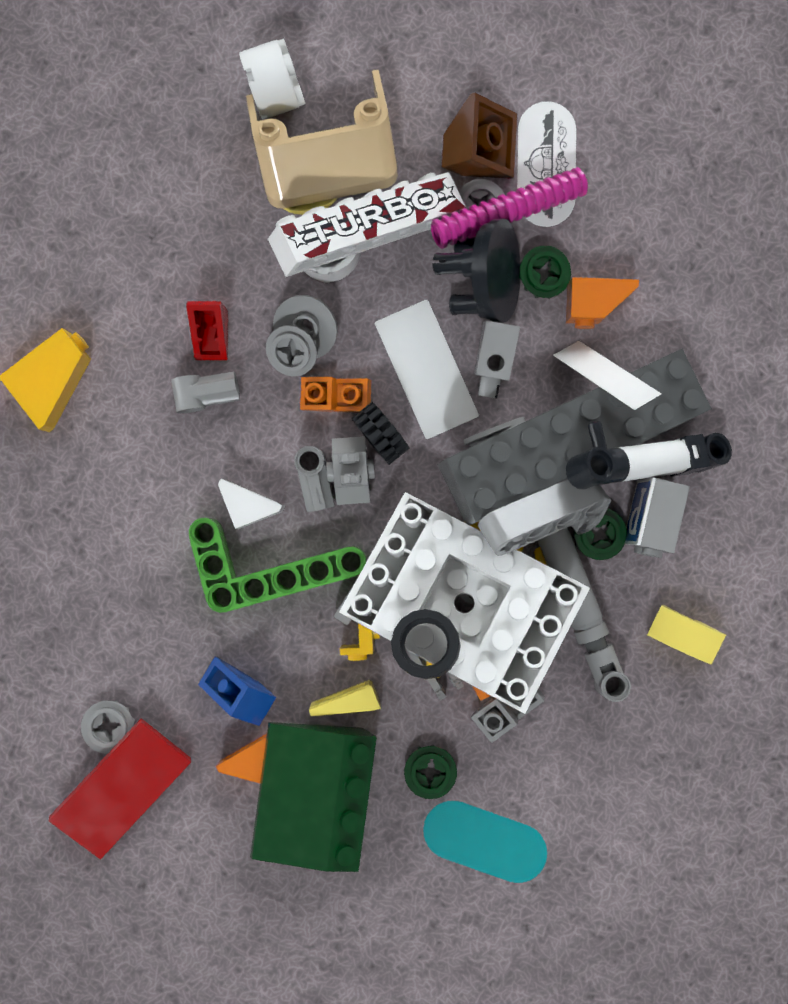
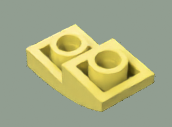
M661 605L647 634L676 650L711 665L726 637V634L698 620H693L665 605Z

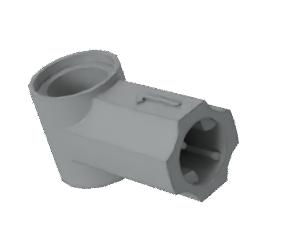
M234 371L204 377L200 375H187L171 379L177 413L201 411L206 409V406L240 400L238 380Z
M314 446L301 448L295 455L294 465L298 471L306 511L313 512L334 507L335 503L331 485L327 479L324 453ZM308 451L315 452L319 457V465L315 470H307L301 463L302 456Z

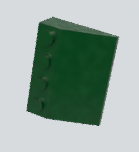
M268 722L250 858L325 872H359L377 737L361 727Z

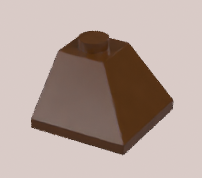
M476 92L470 94L443 135L442 168L461 176L514 178L517 113Z

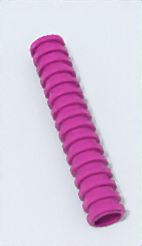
M575 167L571 171L566 170L562 174L554 175L552 178L547 177L543 181L539 180L534 185L528 184L525 186V189L520 187L516 192L510 191L506 195H499L497 199L491 198L488 200V203L482 201L478 206L474 204L469 207V210L463 208L460 210V214L455 211L451 213L450 217L444 215L441 217V221L436 218L431 222L433 239L437 246L444 249L448 246V243L455 245L457 240L463 242L467 237L470 239L474 238L480 227L493 219L504 218L512 223L513 220L519 221L523 217H530L532 213L538 214L541 210L546 211L550 209V206L556 207L559 203L564 204L568 200L572 201L577 199V197H583L588 191L587 178L580 168Z

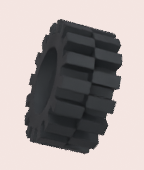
M373 402L351 418L388 465L410 449L394 425L391 424L389 419Z

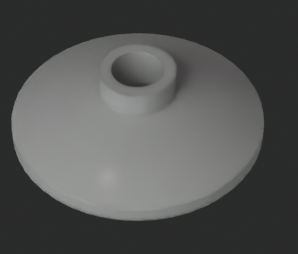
M296 295L285 300L276 310L273 319V330L281 325L288 326L296 324V327L303 330L308 329V334L313 340H316V350L319 353L317 358L328 353L335 344L338 333L337 321L331 309L320 299L309 295ZM305 319L312 322L313 329H309L304 325ZM292 340L285 349L290 350L291 355L295 357L300 350L295 348L294 340Z

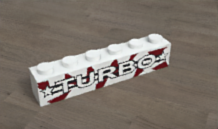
M449 172L437 176L435 173H429L421 177L417 182L409 184L408 181H402L384 192L381 189H375L358 200L349 197L328 209H325L324 206L316 207L305 216L298 218L295 215L286 216L275 224L276 228L269 236L268 241L285 276L288 277L430 230L432 220L437 218L441 221L442 216L447 215L450 217L451 213L455 211L460 214V210L466 208Z

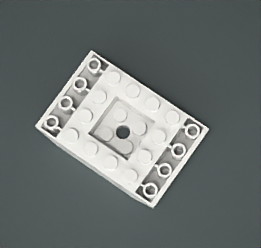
M405 492L339 613L391 641L394 628L409 613L423 609L440 612L450 619L456 628L461 644L458 660L448 673L525 714L590 588L518 550L502 556L495 555L481 531ZM462 594L471 596L475 602L474 608L468 613H461L455 608V600ZM429 623L419 624L408 633L405 648L434 665L445 655L447 639L442 629L436 625Z

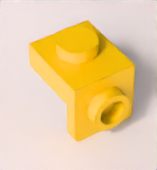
M358 623L359 644L341 645L339 648L340 655H347L350 661L367 660V654H373L375 651L374 639H380V635Z

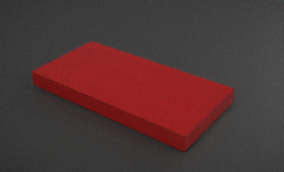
M141 718L49 816L48 821L101 860L191 763V757Z

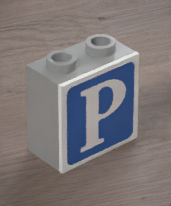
M654 477L637 480L626 526L627 537L625 541L626 545L635 546L634 553L662 558L663 553L674 554L690 486Z

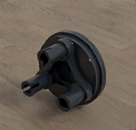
M493 219L489 223L483 224L476 238H466L463 242L457 240V243L454 245V253L434 254L433 260H439V263H432L435 275L463 274L464 277L472 279L473 294L451 295L449 309L452 315L478 314L480 318L490 319L492 322H507L512 317L520 290V252L514 228L507 219Z

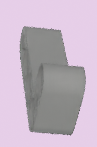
M565 480L488 513L479 521L478 527L495 555L502 556L569 526H572L577 534L590 531L601 522L611 499L601 485L583 490L577 489L569 480Z

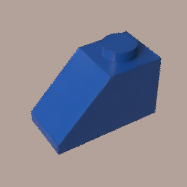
M216 656L198 684L231 717L260 726L276 699V696L260 682Z

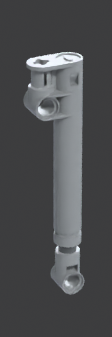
M524 416L470 436L463 440L464 445L472 447L526 422ZM567 527L537 541L547 566L590 588L571 627L575 630L574 634L578 644H585L587 649L584 655L594 678L596 691L609 701L620 702L630 694L631 684L628 677L622 671L613 645L607 644L605 636L609 634L605 621L602 620V613ZM616 676L619 681L617 690L607 693L605 688L607 680Z

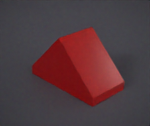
M187 301L186 308L195 360H228V310L221 301Z

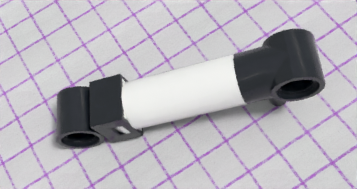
M595 421L588 424L593 449L571 457L566 465V475L574 487L584 490L602 484L665 475L674 477L694 472L701 473L728 463L732 456V447L729 440L723 434L715 432L707 436H703V434L690 435L674 441L608 449L602 423Z

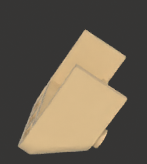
M379 70L372 71L375 98L364 100L356 106L354 110L355 125L289 138L286 126L277 119L259 120L253 95H246L252 134L265 192L272 206L281 209L371 192L375 189H386L396 182L398 177L388 108Z

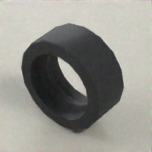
M428 609L413 611L403 617L394 628L391 639L393 657L399 667L411 676L422 679L437 678L450 671L458 660L461 648L459 633L450 619L440 612ZM424 623L433 624L442 629L447 639L445 655L434 665L428 666L419 665L412 661L405 648L406 637L410 630Z

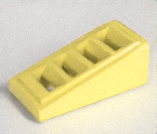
M367 680L313 701L310 705L309 713L311 716L375 711L381 709V703L373 682Z

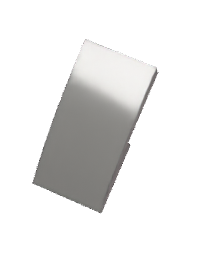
M538 689L525 714L492 697L473 713L471 718L489 741L493 743L515 727L519 719L544 702L545 697Z

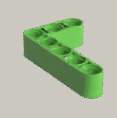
M199 518L189 528V539L206 602L213 611L219 613L355 577L361 573L367 562L365 553L360 548L351 546L236 577L221 523L212 518ZM206 523L210 524L214 530V536L209 542L203 541L199 536L201 526ZM354 552L359 555L361 564L358 569L350 571L344 567L342 559L346 553ZM213 555L218 556L223 562L222 570L218 574L212 573L208 568V560ZM315 561H322L327 564L329 572L326 578L317 579L312 575L311 566ZM283 570H290L295 574L296 583L292 588H286L281 585L279 576ZM251 579H258L263 583L264 591L260 597H255L249 593L248 583ZM219 588H226L230 591L232 599L229 605H222L218 602L216 593Z

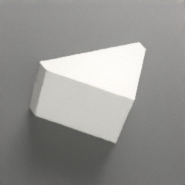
M220 479L218 483L235 529L243 528L281 513L285 508V505L227 480Z

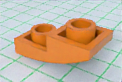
M301 377L300 410L359 413L371 403L372 380L368 378Z

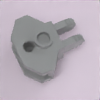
M365 436L332 439V462H327L326 466L328 482H334L337 505L370 503L369 479H375L374 460L367 459Z

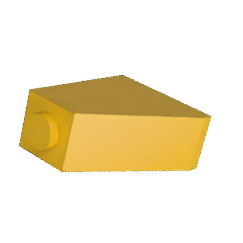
M61 328L0 375V380L39 430L50 432L55 428L91 361V358L85 352L89 346L77 332L72 334Z

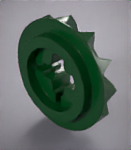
M538 246L531 249L519 264V279L522 280L524 290L532 293L535 298L550 299L559 295L566 289L571 279V266L567 257L559 249L552 246ZM549 261L547 265L548 272L552 274L553 278L548 277L540 284L541 274L536 272L535 269H541Z
M607 509L601 522L595 527L600 528L608 522L604 533L611 542L599 539L591 545L595 536L591 530L583 534H577L573 530L575 545L583 555L594 560H607L616 556L622 550L627 537V529L623 519L616 512Z
M435 745L419 747L409 755L404 767V777L407 786L415 795L424 799H437L446 795L453 788L457 778V767L454 759L446 749L436 747ZM430 759H433L435 769L445 773L434 774L431 785H428L426 774L417 770L427 768Z

